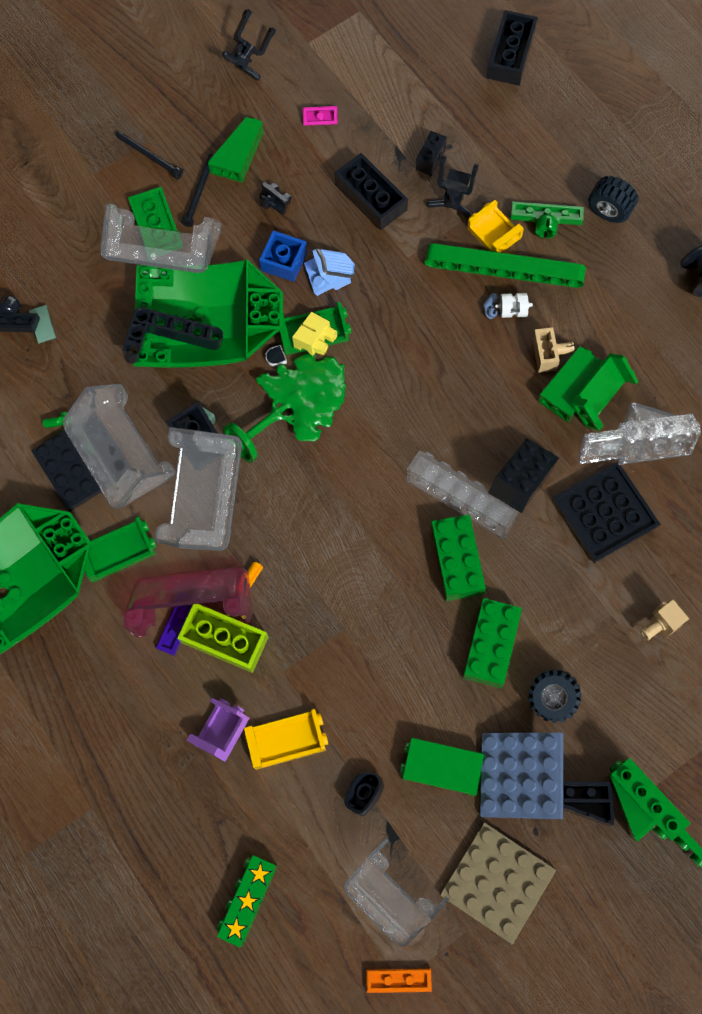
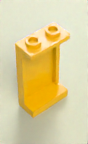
M312 709L311 712L260 726L245 727L244 731L253 768L257 770L326 751L325 745H328L326 733H321L320 725H323L321 713H316V710Z

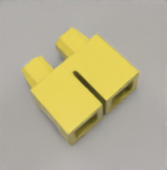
M311 312L303 322V326L301 325L292 337L294 348L299 350L303 348L312 356L315 353L324 355L328 349V344L324 342L325 339L334 342L337 338V331L330 327L328 320Z

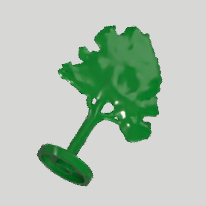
M306 353L294 360L296 370H287L284 364H279L277 373L280 376H269V373L261 374L256 380L269 397L274 400L272 411L247 432H244L234 423L225 425L223 428L224 435L231 447L243 460L252 463L257 459L258 454L251 439L277 420H285L292 424L295 437L299 441L318 440L322 431L316 429L315 426H332L334 411L339 410L340 405L344 402L346 384L344 383L345 365H340L335 357H324L323 360L316 361V354L312 356L310 353ZM288 408H292L294 412L290 416L281 414Z

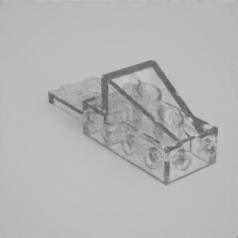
M634 402L630 404L625 422L619 423L617 430L584 434L578 461L579 464L617 459L618 464L622 465L691 455L701 433L700 423L696 420L693 413L675 415Z

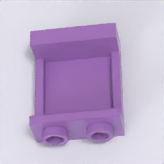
M211 698L210 702L215 705V708L199 736L197 737L190 733L187 741L226 762L250 718L243 714L245 710L236 705L230 707V703L222 698L219 701Z

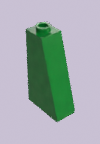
M246 117L209 160L210 174L243 183L264 133L262 121Z

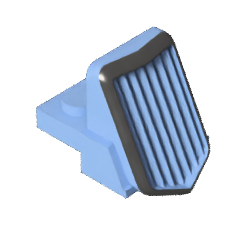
M316 248L312 251L314 258L304 263L314 294L317 296L332 288L338 290L350 284V279L354 276L355 264L343 252Z

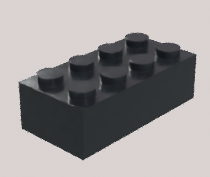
M508 10L504 11L488 64L487 79L520 86L535 35L538 17Z
M362 153L358 154L334 173L335 185L380 230H383L408 210V198Z
M526 438L495 477L488 493L522 513L551 474L559 457Z

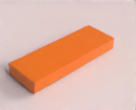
M431 968L367 969V993L432 992Z

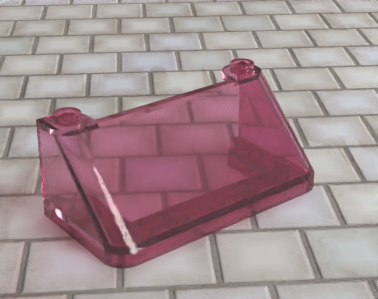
M232 567L140 578L133 586L124 613V628L136 637H146L148 628L156 626V608L223 601V608L227 615L237 617L245 624L253 625L249 573L242 567Z

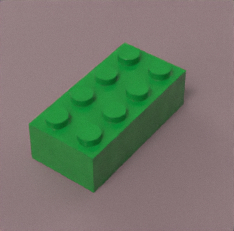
M470 514L432 521L431 531L445 600L451 601L484 595L486 587Z
M483 598L463 679L500 689L503 688L522 608Z

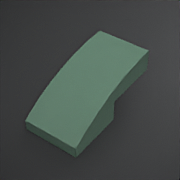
M47 305L29 310V313H36L40 317L35 331L38 343L56 338Z

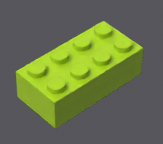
M194 602L177 639L184 645L253 673L269 636L265 631Z

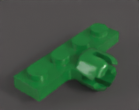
M512 201L511 220L535 222L538 237L543 239L544 233H547V239H551L557 234L558 224L582 225L584 207Z

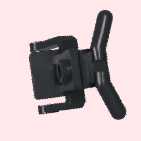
M245 9L234 33L233 40L238 44L232 53L223 51L222 56L258 81L261 78L260 74L248 66L249 62H252L250 57L252 54L261 56L265 53L276 29L270 27L267 30L258 50L248 41L241 38L244 27L252 13L251 10Z
M442 155L439 163L440 169L437 185L439 188L445 189V200H429L426 205L429 208H452L469 218L473 212L459 203L464 199V194L470 195L472 193L479 165L474 164L471 174L450 169L447 179L444 180L447 156Z

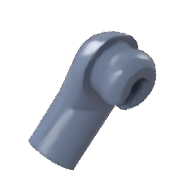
M491 293L482 306L485 316L489 319H493L498 313L495 311L494 304L499 297L495 293Z

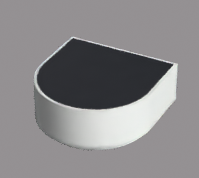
M280 345L269 349L266 353V361L272 367H278L279 364L287 363Z

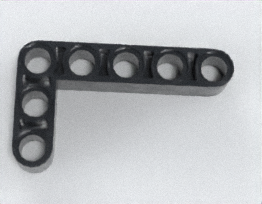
M140 307L133 313L123 346V356L126 362L131 364L137 363L140 360L148 333L217 350L222 345L223 332L215 326ZM138 318H145L146 320L140 321ZM161 322L164 325L158 326L156 323ZM180 327L182 330L177 331L174 328ZM198 332L200 333V335H194L192 333ZM134 334H140L141 336H140V337H134L133 335H134ZM211 337H217L218 340H212ZM134 350L136 353L130 354L128 351Z

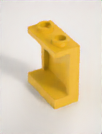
M494 200L491 203L485 204L482 210L478 213H473L469 217L467 229L488 251L502 253L522 238L524 228L520 224L515 226L497 208L498 202Z

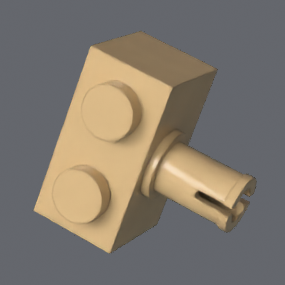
M553 327L535 329L532 341L538 373L556 371L560 362L559 355L574 354V346H572L574 343L557 344Z
M674 600L670 603L664 601L652 612L654 616L650 619L651 623L640 630V632L647 641L659 632L666 639L687 622L689 618Z

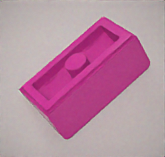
M337 106L303 108V126L338 124Z

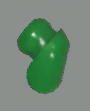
M62 412L60 417L43 419V426L51 428L67 425L71 421V415L69 412Z

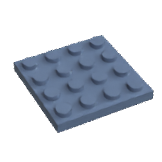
M482 733V754H484L481 768L480 817L563 820V733Z

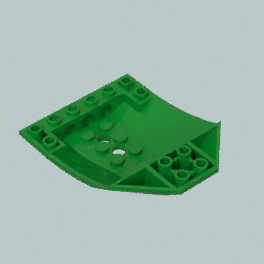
M247 258L244 261L202 266L136 265L135 310L140 307L218 327L223 332V341L219 349L211 350L148 333L140 360L134 363L133 367H206L245 361L283 328V292ZM138 318L140 321L146 320L145 318ZM161 322L156 323L158 326L164 325ZM180 327L174 328L177 331L182 330ZM198 332L192 333L194 335H200V333ZM134 334V337L141 336L140 334ZM211 337L212 340H218L217 337Z
M16 503L12 509L0 518V589L5 588L8 590L7 596L0 598V654L46 624L79 596L91 541L70 512Z

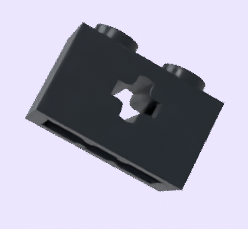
M430 131L416 158L417 171L429 176L433 175L446 150V136Z

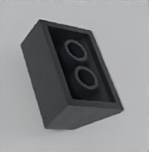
M199 401L166 421L195 470L201 471L228 451Z

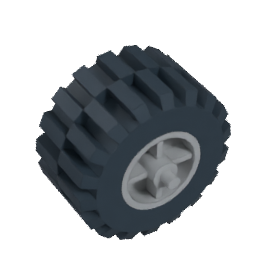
M604 176L597 182L589 195L588 202L592 208L591 210L599 217L612 223H623L629 218L638 203L639 197L636 194L637 191L627 181L619 177Z

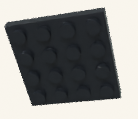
M96 412L31 450L69 512L134 473V470Z
M618 461L554 496L552 499L593 563L602 560L661 525Z

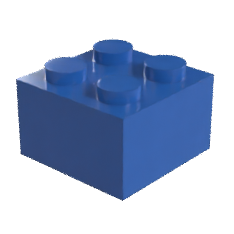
M273 231L259 260L261 271L295 282L308 253L306 241Z

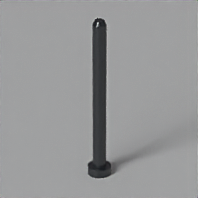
M116 132L118 139L172 173L173 178L178 180L182 177V168L174 167L122 132Z
M210 153L207 157L187 214L182 217L181 223L186 227H192L194 224L193 216L210 172L208 162L214 156L213 153Z

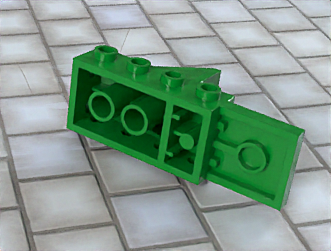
M626 758L622 762L620 760L615 762L609 768L611 772L608 776L612 782L615 796L632 840L638 842L655 827L653 831L661 840H674L682 850H688L691 854L689 858L697 867L702 868V848L685 830L691 823L631 758Z

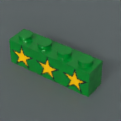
M254 855L251 859L248 858L243 867V870L246 872L242 879H238L234 888L237 891L234 899H229L225 908L228 913L225 919L221 918L217 926L218 938L239 948L243 947L277 865Z

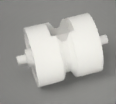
M516 293L515 296H512V294H501L500 302L495 307L499 308L501 318H512L513 315H516V317H527L528 309L532 307V303H529L527 293Z

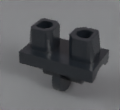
M266 182L262 183V191L259 195L263 201L262 207L264 209L271 207L281 215L286 213L287 206L291 203V195L288 193L280 194V188L275 183L270 185Z

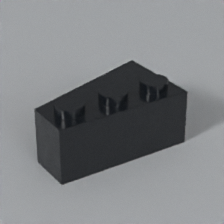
M563 781V810L609 827L613 826L612 782Z

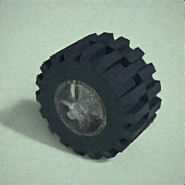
M550 669L549 671L542 672L533 681L529 690V702L532 704V710L537 712L536 715L538 717H543V720H551L552 723L557 721L564 722L567 718L573 717V714L577 712L581 702V688L576 678H573L569 672H563L562 669Z

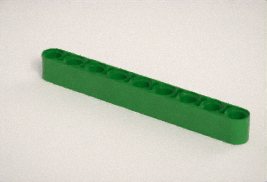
M429 244L424 261L426 266L432 268L573 288L584 286L586 267L582 264L441 244Z

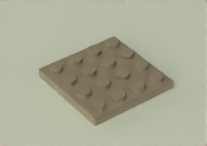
M484 822L440 896L513 945L556 870Z

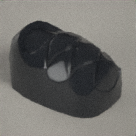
M374 772L359 773L348 789L344 801L345 806L353 813L365 816L382 795L384 789L382 777Z

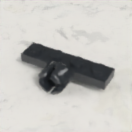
M3 296L0 299V332L35 333L40 317L36 313H19L22 305L13 296Z

